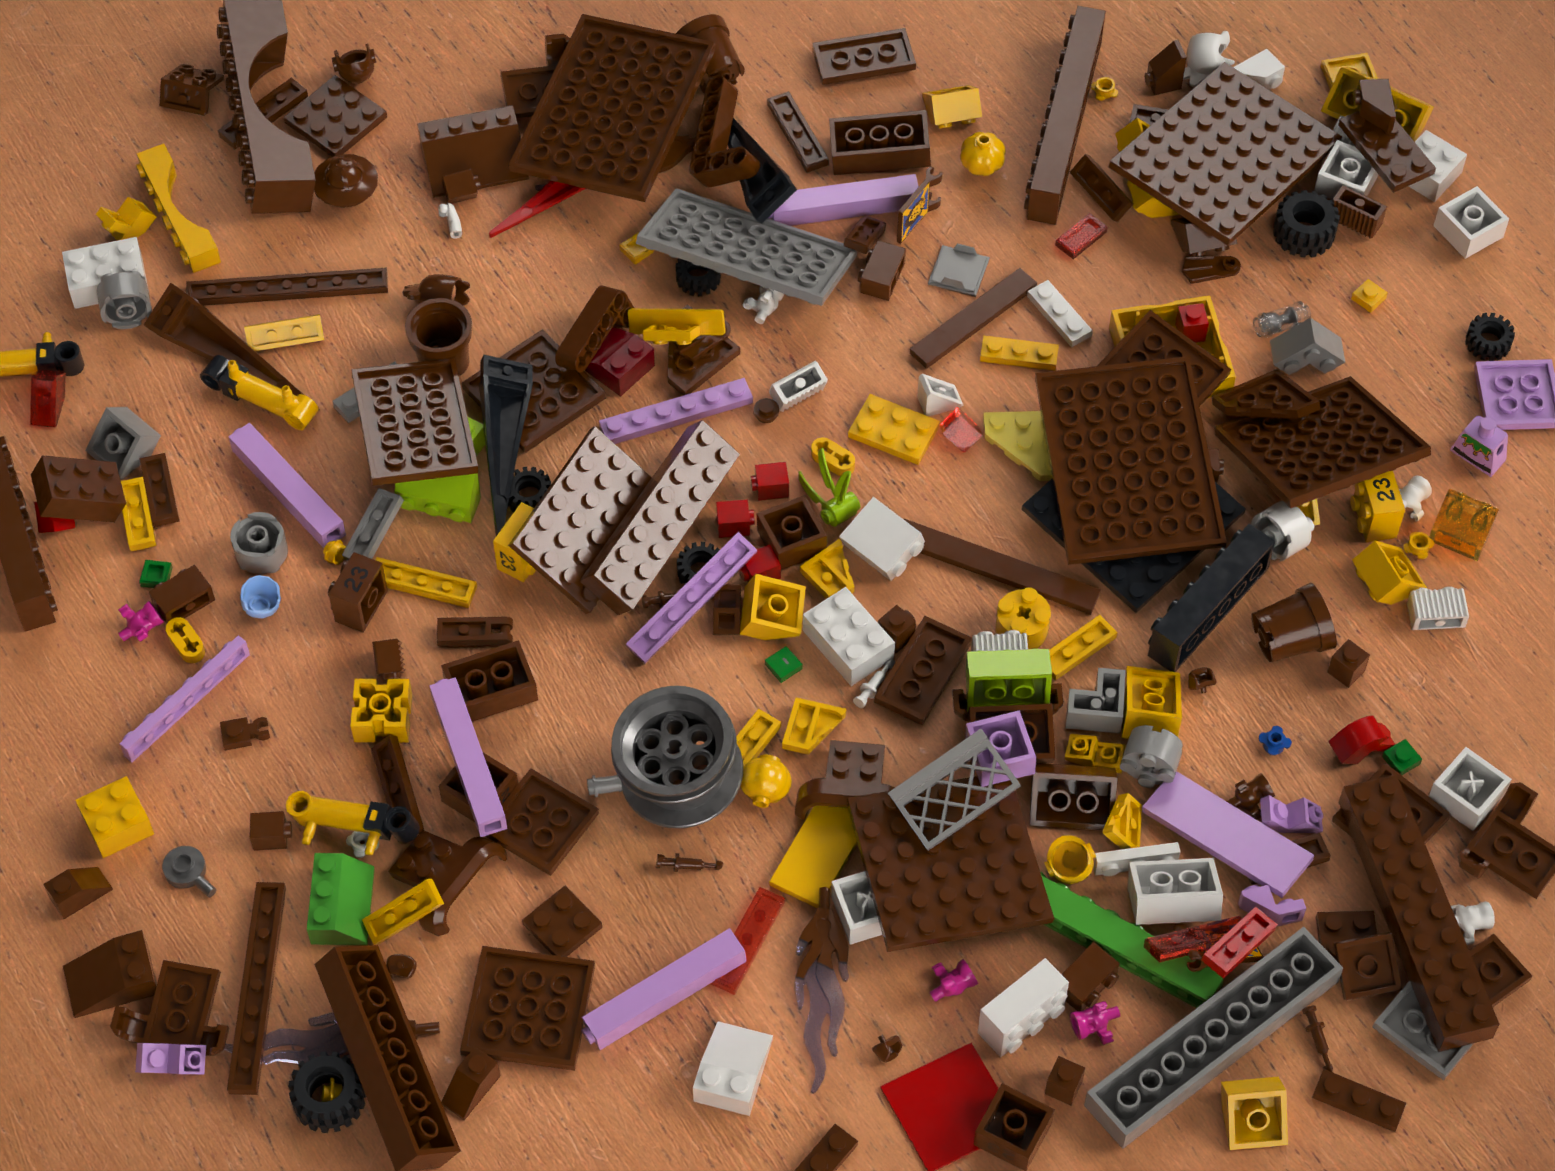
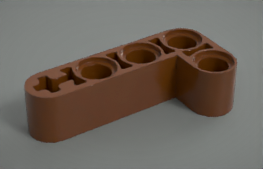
M603 285L595 290L559 346L555 355L556 365L569 370L583 372L614 325L629 328L628 310L634 308L624 291Z

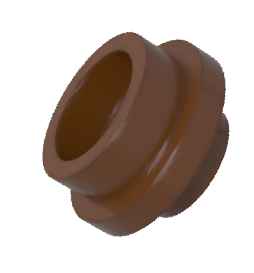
M761 399L754 405V415L762 423H771L779 415V405L772 399Z

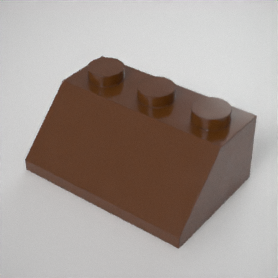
M1036 763L1035 774H1032L1030 825L1103 830L1116 801V768Z

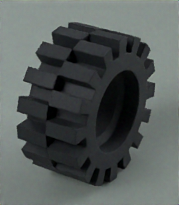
M680 258L677 259L676 282L679 288L682 287L684 293L689 290V295L694 296V293L697 292L699 297L702 296V292L708 295L711 294L710 289L713 291L717 289V285L720 284L721 273L701 265H694ZM694 269H704L708 272L703 276L689 274Z
M1482 313L1481 317L1477 315L1470 322L1465 343L1468 345L1467 349L1469 352L1474 350L1473 356L1481 355L1480 359L1484 361L1486 357H1489V361H1494L1495 357L1497 360H1500L1502 356L1508 355L1515 337L1513 325L1509 326L1510 321L1508 319L1503 321L1504 316L1502 315L1496 318L1495 313H1491L1490 317L1487 316V313ZM1492 333L1499 340L1489 341L1483 338L1481 334Z
M523 467V472L516 469L514 471L515 476L513 475L508 506H510V510L513 513L521 502L535 508L551 485L548 474L544 475V471L541 469L538 473L536 467H531V471H528L527 467ZM525 487H535L539 490L536 495L531 497H524L519 494V491Z
M694 542L691 549L688 545L685 546L684 552L680 551L679 558H677L679 582L685 585L696 574V572L691 570V566L697 562L707 563L720 549L717 547L714 550V545L711 543L708 547H705V542H701V546H697L696 542Z

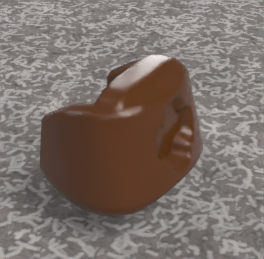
M1207 667L1194 669L1188 675V688L1190 690L1201 689V693H1206V686H1212L1217 683L1212 669Z
M393 954L388 957L386 962L390 974L408 978L413 976L417 967L416 961L404 954Z
M881 1035L878 1037L881 1043L872 1048V1051L882 1062L887 1063L898 1056L903 1045L897 1035L891 1036L887 1040Z

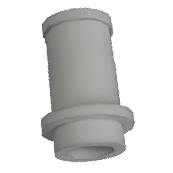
M593 775L591 779H587L589 795L598 797V794L622 792V783L618 775L599 778Z

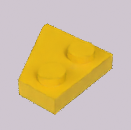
M840 539L800 566V573L826 599L844 587H847L852 594L854 593L855 586L849 573L848 562L845 559Z
M796 697L782 741V749L809 755L846 717V708Z
M1129 793L1118 795L1103 828V834L1121 849L1140 847L1142 804Z

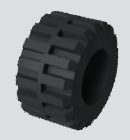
M1302 190L1301 193L1296 191L1291 193V197L1287 195L1283 198V202L1279 203L1273 235L1276 237L1275 241L1277 244H1282L1281 248L1284 251L1289 250L1291 255L1299 254L1300 257L1305 258L1306 255L1316 257L1317 253L1322 255L1326 249L1329 250L1331 248L1339 223V211L1337 207H1334L1335 203L1332 200H1327V196L1324 194L1320 196L1316 191H1312V193H1308L1307 190ZM1299 222H1307L1314 226H1306Z
M327 1051L320 1052L319 1057H315L314 1054L308 1056V1062L305 1063L302 1060L298 1064L299 1071L293 1070L291 1074L293 1080L289 1081L288 1085L290 1100L296 1116L299 1117L300 1122L304 1126L308 1124L309 1128L315 1132L318 1127L322 1133H328L331 1128L334 1129V1132L341 1131L340 1126L342 1125L349 1127L352 1125L351 1119L357 1120L361 1115L359 1109H364V1098H366L354 1064L351 1063L350 1058L346 1055L340 1058V1054L334 1051L331 1056L327 1054ZM330 1078H334V1083H340L343 1086L340 1095L331 1101L319 1102L311 1098L316 1088L330 1082Z

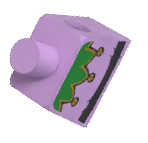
M1476 416L1462 431L1450 451L1492 477L1506 461L1508 435L1496 426L1497 423L1493 418Z

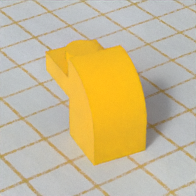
M130 197L126 198L117 212L100 207L96 213L97 217L102 221V227L117 241L133 237L138 238L148 230L157 218L143 202Z

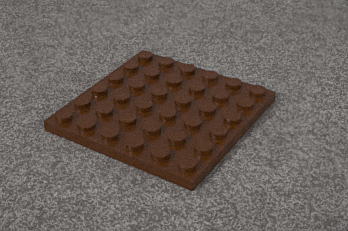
M1351 376L1309 391L1308 393L1319 400L1320 410L1306 417L1292 419L1241 416L1214 426L1215 435L1289 508L1301 506L1311 500L1325 497L1327 494L1348 488L1356 483L1372 479L1380 474L1396 470L1401 466L1431 456V446Z
M975 776L972 785L981 787L978 776ZM969 778L953 780V782L968 784ZM1008 780L993 784L992 789L1004 790L1012 782ZM936 784L931 787L929 798L945 801L948 785ZM952 786L949 801L965 804L967 789ZM971 789L969 805L980 807L986 801L987 792ZM890 791L847 798L848 811L887 952L1053 923L1054 915L1016 791L1009 794L929 851L889 796L888 792ZM924 792V793L921 794L920 796H921V797H925V796H926V792ZM991 793L990 799L993 798V797H994L995 795H997V794H996V793ZM913 800L904 807L910 815L922 817L924 801ZM928 802L926 818L941 820L944 805ZM948 806L945 821L957 823L962 819L964 808ZM968 809L967 815L974 810ZM914 820L916 825L920 828L921 821ZM925 822L923 835L928 842L939 835L940 824ZM944 825L943 832L951 826Z

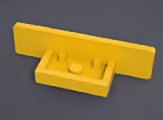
M631 308L628 310L629 332L643 334L644 341H653L655 345L666 344L668 341H676L677 345L691 344L692 340L700 335L725 334L724 311L722 309Z

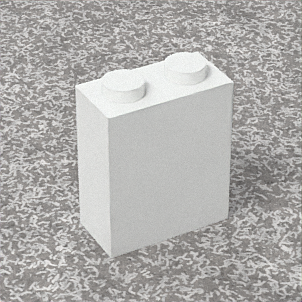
M875 497L867 503L839 536L847 548L890 581L895 576L898 577L904 572L907 566L906 563L912 556L915 557L922 551L925 542L921 532Z

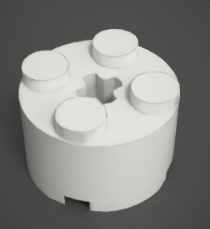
M1279 501L1255 515L1251 522L1252 526L1275 540L1271 556L1272 560L1278 558L1280 561H1284L1307 547L1311 542V531L1314 530L1313 521L1309 517H1305L1298 507L1289 508L1283 501Z

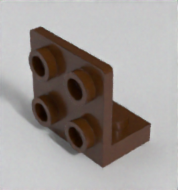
M181 64L161 78L159 106L205 116L208 114L209 92L224 80V75L217 74L212 69L199 70L194 69L192 65Z

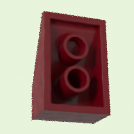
M612 327L585 371L621 397L655 366L654 347L636 334Z

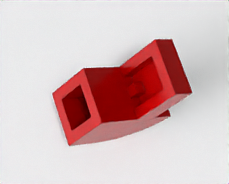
M1366 716L1348 724L1328 741L1342 764H1358L1372 751H1386L1396 745L1391 738L1389 729L1382 723H1378L1374 716Z

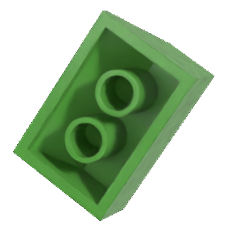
M343 853L314 854L307 933L311 945H368L369 934L362 919L371 914L374 866Z

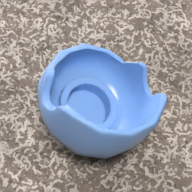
M257 575L250 577L242 585L240 602L243 611L247 615L263 619L272 616L279 608L281 601L280 587L270 577Z

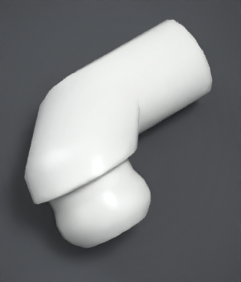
M451 203L440 204L438 213L440 217H447L451 238H460L462 236L461 222L454 205Z

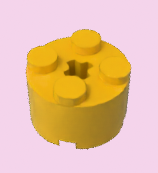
M1029 587L1006 594L998 602L995 624L996 634H1004L1010 630H1017L1021 634L1027 633L1028 649L1039 648L1046 640L1049 631L1051 610L1048 602L1035 589Z

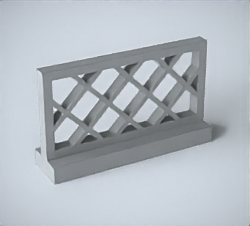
M979 729L895 787L888 794L929 851L1020 788L1021 785L991 744L982 729ZM986 749L994 757L992 768L976 766L978 755ZM973 759L972 765L966 764ZM997 762L1002 770L996 769ZM960 767L971 769L968 784L953 782L954 772ZM975 770L991 773L988 788L972 785ZM995 773L1007 775L1012 782L1004 790L992 789ZM949 776V781L943 780L944 778ZM936 784L948 785L945 801L929 798L931 787ZM952 786L967 789L965 804L949 801ZM971 789L987 792L986 801L980 807L969 805ZM924 792H926V796H925V797H921V796H920L921 794H923ZM991 793H996V794H997V795H995L993 798L990 799ZM913 800L924 801L922 817L910 815L904 806ZM928 802L944 805L941 820L926 818ZM948 806L964 808L962 819L957 823L945 821ZM968 809L974 810L967 815ZM914 820L921 821L920 828L916 825ZM925 822L940 824L939 835L928 842L923 835ZM944 825L951 826L943 832Z

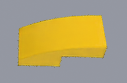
M1070 734L1065 760L1081 766L1116 768V772L1122 774L1120 764L1126 746L1125 744L1098 742L1097 736Z

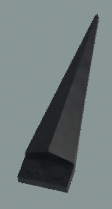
M733 117L728 148L742 146L760 162V169L757 174L751 178L740 180L747 207L754 218L762 224L797 189L790 180V176Z
M483 355L480 360L479 392L495 533L497 536L505 525L515 464L533 386V365Z

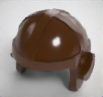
M368 43L365 44L367 51L352 50L339 57L338 51L334 50L335 57H332L335 72L338 71L344 80L360 84L372 75L374 63L377 62L374 49H370Z

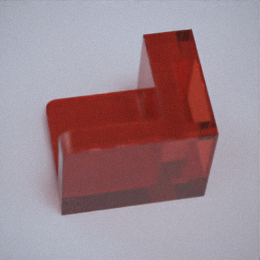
M958 407L939 424L942 434L962 452H966L982 437L979 426Z

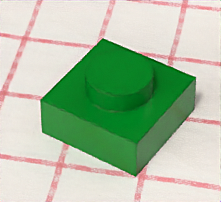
M1406 739L1387 749L1382 755L1387 764L1400 775H1404L1422 762L1420 755Z

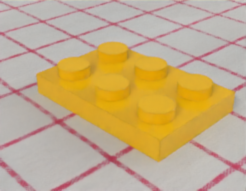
M869 394L848 431V438L919 465L940 427V421Z

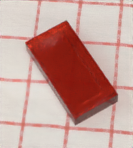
M1089 213L1056 240L1055 246L1074 260L1106 234L1108 227Z

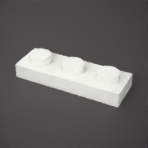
M1049 280L1028 290V299L1071 348L1092 337L1093 330Z
M1175 842L1095 853L1094 873L1095 876H1114L1119 872L1129 871V862L1179 860V844Z

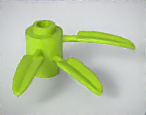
M821 448L818 452L821 475L826 487L831 488L834 498L825 502L808 484L801 471L798 472L801 486L810 499L816 504H821L820 515L823 521L828 525L836 527L855 516L861 506L857 496L853 492H847L851 471L844 472L835 486L826 463L824 448Z

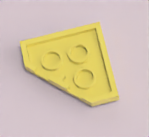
M1041 411L984 412L985 440L991 445L996 444L1004 451L1007 457L1019 466H1025L1037 480L1050 481L1052 479V472Z

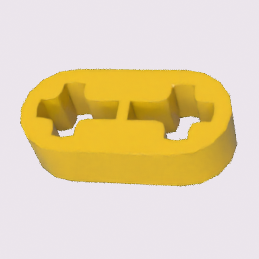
M821 437L813 441L811 444V456L815 462L819 464L818 449L826 448L827 452L824 451L825 459L831 472L838 476H841L846 471H851V474L854 472L855 457L850 451L828 438ZM845 461L848 462V465H847V464H843L842 466L839 465V462H840V463H844Z
M181 617L171 619L166 625V633L171 644L185 662H200L205 656V648L200 637L186 619ZM177 628H179V630H183L184 636L181 637L178 634V632H175L174 630ZM190 643L192 648L197 651L194 653L188 651L187 645Z

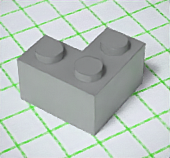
M1312 318L1270 340L1274 366L1288 375L1299 371L1309 364L1323 373H1327L1345 363L1341 337Z
M1098 668L1095 691L1069 689L1065 729L1120 733L1123 720L1126 670Z

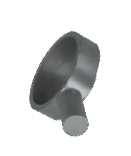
M180 846L174 848L165 856L162 869L169 884L183 889L196 885L208 897H212L216 893L217 889L204 878L206 863L198 849L191 846Z

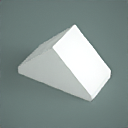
M925 374L919 376L917 398L926 416H933L963 406L955 385Z

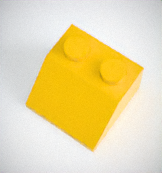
M965 85L922 93L930 123L938 125V128L953 126L952 122L961 121L962 124L975 123L976 118L982 117L979 88Z
M1375 540L1352 559L1357 568L1355 569L1356 574L1361 580L1366 582L1369 587L1368 593L1376 602L1392 605L1408 599L1410 592L1413 590L1427 588L1401 547Z
M755 574L745 586L740 634L761 640L800 636L806 586Z
M1279 1076L1221 1082L1222 1113L1230 1150L1288 1145L1286 1088Z

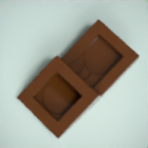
M725 584L714 595L713 635H740L741 585Z

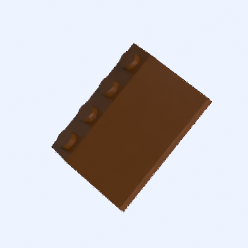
M513 105L417 123L421 149L433 198L445 196L442 176L469 169L472 170L473 176H478L481 189L529 179V175L512 172L508 166L521 140Z

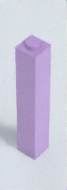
M916 174L799 189L768 219L772 218L774 221L793 226L860 217L863 215L897 212L919 187Z
M250 422L236 429L228 436L232 451L323 548L328 542L340 540L346 536L342 519Z
M455 677L439 680L435 684L429 685L432 701L479 835L483 837L507 829L506 817L457 679Z
M727 929L583 1016L585 1028L582 1029L585 1038L589 1044L595 1042L599 1050H602L745 963L747 960L744 948L731 929Z

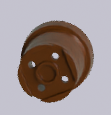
M710 14L698 17L677 31L676 34L715 42L716 50L699 85L704 94L708 81L717 74L723 75L734 86L738 83L736 78L739 74L741 76L744 75L745 68L729 38V29L721 16Z
M447 298L429 299L414 307L407 316L405 331L411 347L416 352L418 362L455 358L457 371L461 376L467 370L470 360L469 342L472 336V319L468 310L462 304Z
M1308 583L1296 589L1295 594L1251 614L1254 632L1259 634L1261 640L1258 642L1269 662L1279 661L1314 650L1323 652L1336 648V633L1329 610L1322 595L1313 583Z

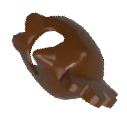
M433 274L425 277L420 284L405 286L402 294L409 300H418L419 304L434 298L452 300V292L455 285L456 295L454 301L466 305L469 303L470 298L465 291L470 288V283L452 275Z

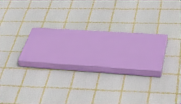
M1177 771L1173 782H1163L1142 806L1144 814L1259 885H1269L1270 891L1280 898L1284 897L1314 858V854Z

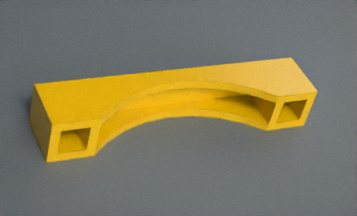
M163 143L136 153L139 164L135 165L140 178L145 177L146 181L144 184L148 194H154L153 202L158 213L163 212V223L166 230H172L173 233L170 234L176 248H181L182 251L179 253L184 265L189 264L192 272L196 273L221 263L218 248L209 230L187 220L172 203V189L177 174L165 144Z

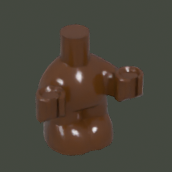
M1260 773L1250 782L1246 783L1243 779L1235 784V797L1226 802L1236 808L1241 806L1247 809L1251 817L1257 820L1261 817V810L1258 806L1260 799L1268 795L1275 797V794L1265 776Z

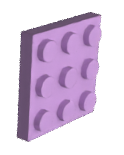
M1552 359L1475 362L1474 371L1483 418H1493L1497 423L1496 426L1501 430L1555 428V372Z

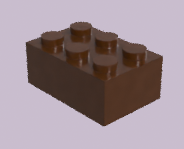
M42 455L31 473L40 517L115 523L126 505L116 462Z
M519 640L441 665L444 679L456 677L472 722L538 701L536 683Z
M1052 704L969 707L967 712L968 723L1020 710L1036 755V763H1053L1056 759Z

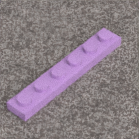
M741 378L599 420V427L605 436L614 444L752 404L753 396L745 378Z
M738 532L626 643V647L646 664L757 553V549Z
M238 635L233 641L227 642L213 659H209L204 663L200 671L193 677L186 679L182 687L173 695H169L156 711L148 714L134 731L128 732L122 742H120L124 757L130 762L136 760L250 655L246 641Z

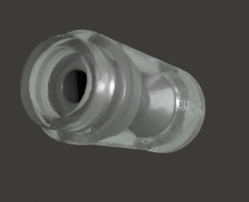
M1297 301L1292 305L1268 313H1260L1253 320L1254 330L1259 337L1264 336L1268 338L1273 334L1291 329L1309 319L1311 312L1306 304L1302 301Z

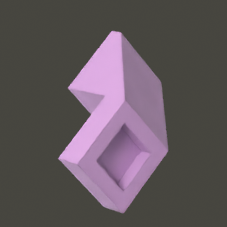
M1270 795L1260 799L1262 823L1279 833L1323 832V813L1321 807L1310 800L1301 798L1289 804H1284Z
M1252 885L1241 891L1238 901L1240 909L1249 913L1253 908L1257 907L1277 923V926L1302 921L1306 911L1303 898L1298 900L1285 899L1275 904L1269 885L1260 887L1259 885Z
M137 1043L135 1072L204 1075L206 1045Z

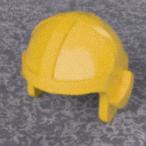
M1066 835L1057 838L1050 845L1047 853V862H1044L1050 877L1055 876L1058 881L1065 884H1076L1085 880L1091 874L1094 865L1093 859L1096 858L1090 842L1086 844L1076 836Z

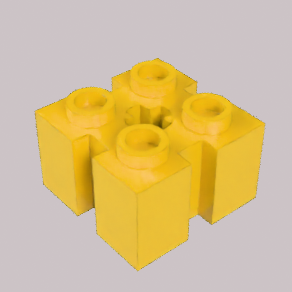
M354 679L353 700L355 707H352L350 724L354 742H376L377 736L387 737L390 734L397 736L399 743H409L410 719L408 714H411L413 696L409 679H387V685H378L377 679Z

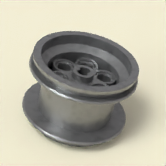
M666 686L651 690L630 703L615 724L611 745L613 766L621 780V788L625 799L631 808L645 820L667 828L694 827L708 822L721 814L734 800L743 778L741 751L737 745L736 733L730 717L723 707L707 693L686 686ZM698 741H703V742H705L704 744H701V745H696V744H695V743H697ZM700 765H707L703 770H696ZM651 770H659L655 774H648ZM676 780H684L681 784L673 785V782Z

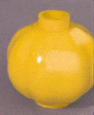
M973 133L972 136L967 137L962 143L960 161L973 175H992L1004 165L1005 145L993 133Z
M763 754L759 758L752 759L743 767V778L740 787L744 794L753 800V805L767 808L770 803L779 802L788 794L792 778L789 770L781 763L778 757Z

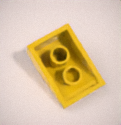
M1126 666L1122 738L1129 739L1132 730L1143 725L1153 726L1152 731L1160 733L1162 729L1168 730L1178 737L1182 720L1180 673Z

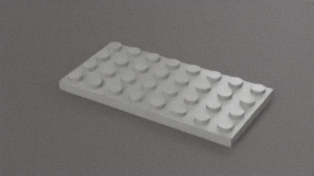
M677 188L639 232L636 244L644 246L649 250H656L671 257L689 261L694 265H701L718 273H724L739 280L748 281L763 288L772 289L787 296L796 297L810 304L820 306L824 304L856 259L858 251L844 247L843 243L771 219H766L761 224L750 212Z

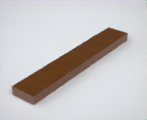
M1021 268L1017 269L912 346L910 354L926 369L1024 298L1028 290L1037 286V282Z

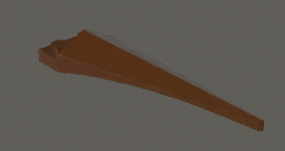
M172 283L169 284L144 323L145 327L165 340L211 361L215 355H221L229 361L235 360L236 363L249 368L250 374L281 389L287 385L295 396L303 394L196 298Z

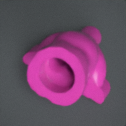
M150 601L144 604L143 608L136 613L127 604L118 609L121 615L127 619V627L118 633L124 642L132 636L137 637L141 642L148 637V632L151 629L164 623L163 618Z
M964 959L960 960L956 969L948 972L941 962L932 966L934 973L941 980L940 986L930 991L935 1002L944 996L960 995L966 988L979 984Z
M1102 1001L1083 1011L1071 1012L1070 1022L1076 1037L1082 1040L1089 1034L1096 1032L1103 1045L1113 1042V1034L1111 1031H1107V1024L1109 1020L1120 1017L1118 1007L1106 1009L1107 1003Z

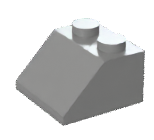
M106 407L85 451L96 460L116 462L121 480L141 465L139 458L152 455L161 435L128 407Z

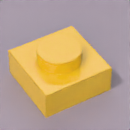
M1367 279L1352 293L1351 299L1371 313L1387 298L1388 292Z

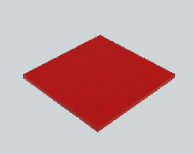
M972 1042L880 1086L927 1171H936L981 1149L974 1145L975 1131L999 1088Z

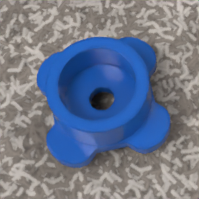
M1273 726L1271 731L1263 732L1259 735V742L1263 743L1264 750L1270 755L1280 754L1284 748L1288 749L1292 744L1291 739L1286 738L1280 726Z

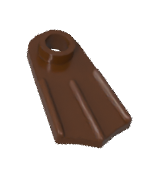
M1186 256L1182 273L1191 284L1235 276L1240 272L1241 263L1233 256Z
M725 321L724 335H700L692 340L691 344L677 345L679 355L693 362L697 361L730 335V324Z

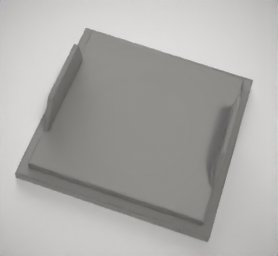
M958 243L954 248L942 245L928 284L976 297L990 257L977 254L974 247Z

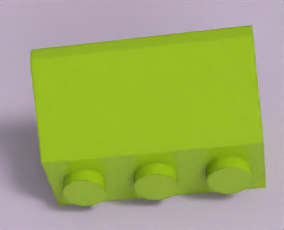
M478 473L396 483L394 493L400 495L404 500L401 508L409 511L425 512L430 516L447 517L456 522L472 523L481 500Z
M1006 649L967 652V712L969 707L1050 704L1052 667L1049 649Z

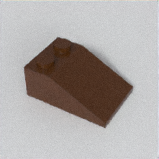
M142 930L112 938L63 965L74 1018L148 998L155 994L157 981L149 947Z

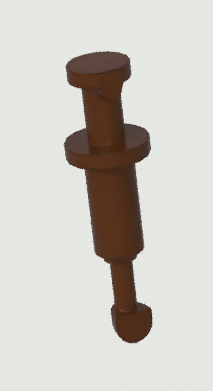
M658 591V596L655 597L643 595V608L645 609L648 608V605L659 604L660 608H662L676 593L664 594L663 591Z
M675 853V858H665L664 855L657 854L656 868L672 866L674 867V872H678V868L691 870L715 868L720 870L724 863L722 861L704 863L702 859L681 858L679 853Z
M1308 1006L1302 1009L1310 1024L1305 1028L1306 1032H1311L1317 1052L1323 1056L1326 1065L1323 1069L1332 1072L1333 1066L1330 1064L1327 1055L1329 1048L1322 1030L1325 1024L1324 1022H1318L1315 1014L1316 1006Z

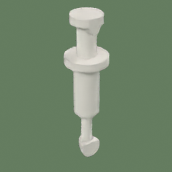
M894 660L887 661L881 671H877L868 683H863L860 686L862 693L853 699L857 707L864 708L867 699L875 697L876 689L885 679L887 670L889 668L892 669L894 666Z

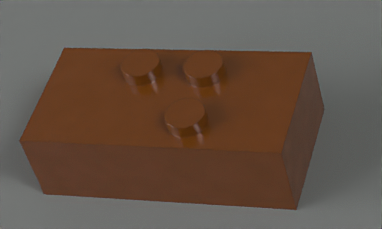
M926 110L829 119L834 175L931 167Z

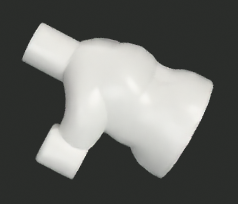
M760 286L758 300L750 297L744 300L742 306L747 310L753 309L756 311L755 321L763 324L766 317L778 308V302L782 300L784 293Z
M1417 475L1413 476L1403 489H1399L1404 507L1413 509L1410 517L1412 519L1415 518V521H1419L1424 516L1420 502L1427 499L1432 493L1430 483L1422 476Z
M1487 901L1466 907L1460 904L1451 906L1459 927L1464 931L1463 937L1467 945L1474 944L1476 929L1488 930L1494 926V911Z

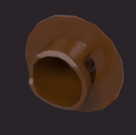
M340 154L328 158L318 165L314 172L316 179L314 192L316 196L324 203L335 207H352L364 202L372 196L378 185V173L374 165L366 158L354 154Z

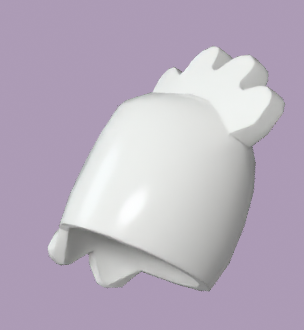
M1223 31L1221 34L1200 33L1191 37L1187 48V67L1183 80L1190 79V86L1196 87L1224 62L1229 65L1235 63L1234 60L1221 56V53L1230 42L1228 31Z

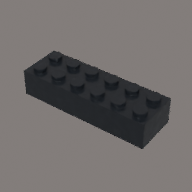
M1248 524L1243 531L1239 529L1233 535L1231 544L1227 548L1222 547L1219 550L1212 565L1207 564L1200 572L1199 579L1195 583L1190 582L1187 585L1180 600L1175 599L1168 607L1167 614L1163 618L1158 617L1151 626L1152 636L1148 641L1150 645L1148 656L1170 672H1176L1268 570L1275 540L1251 524Z

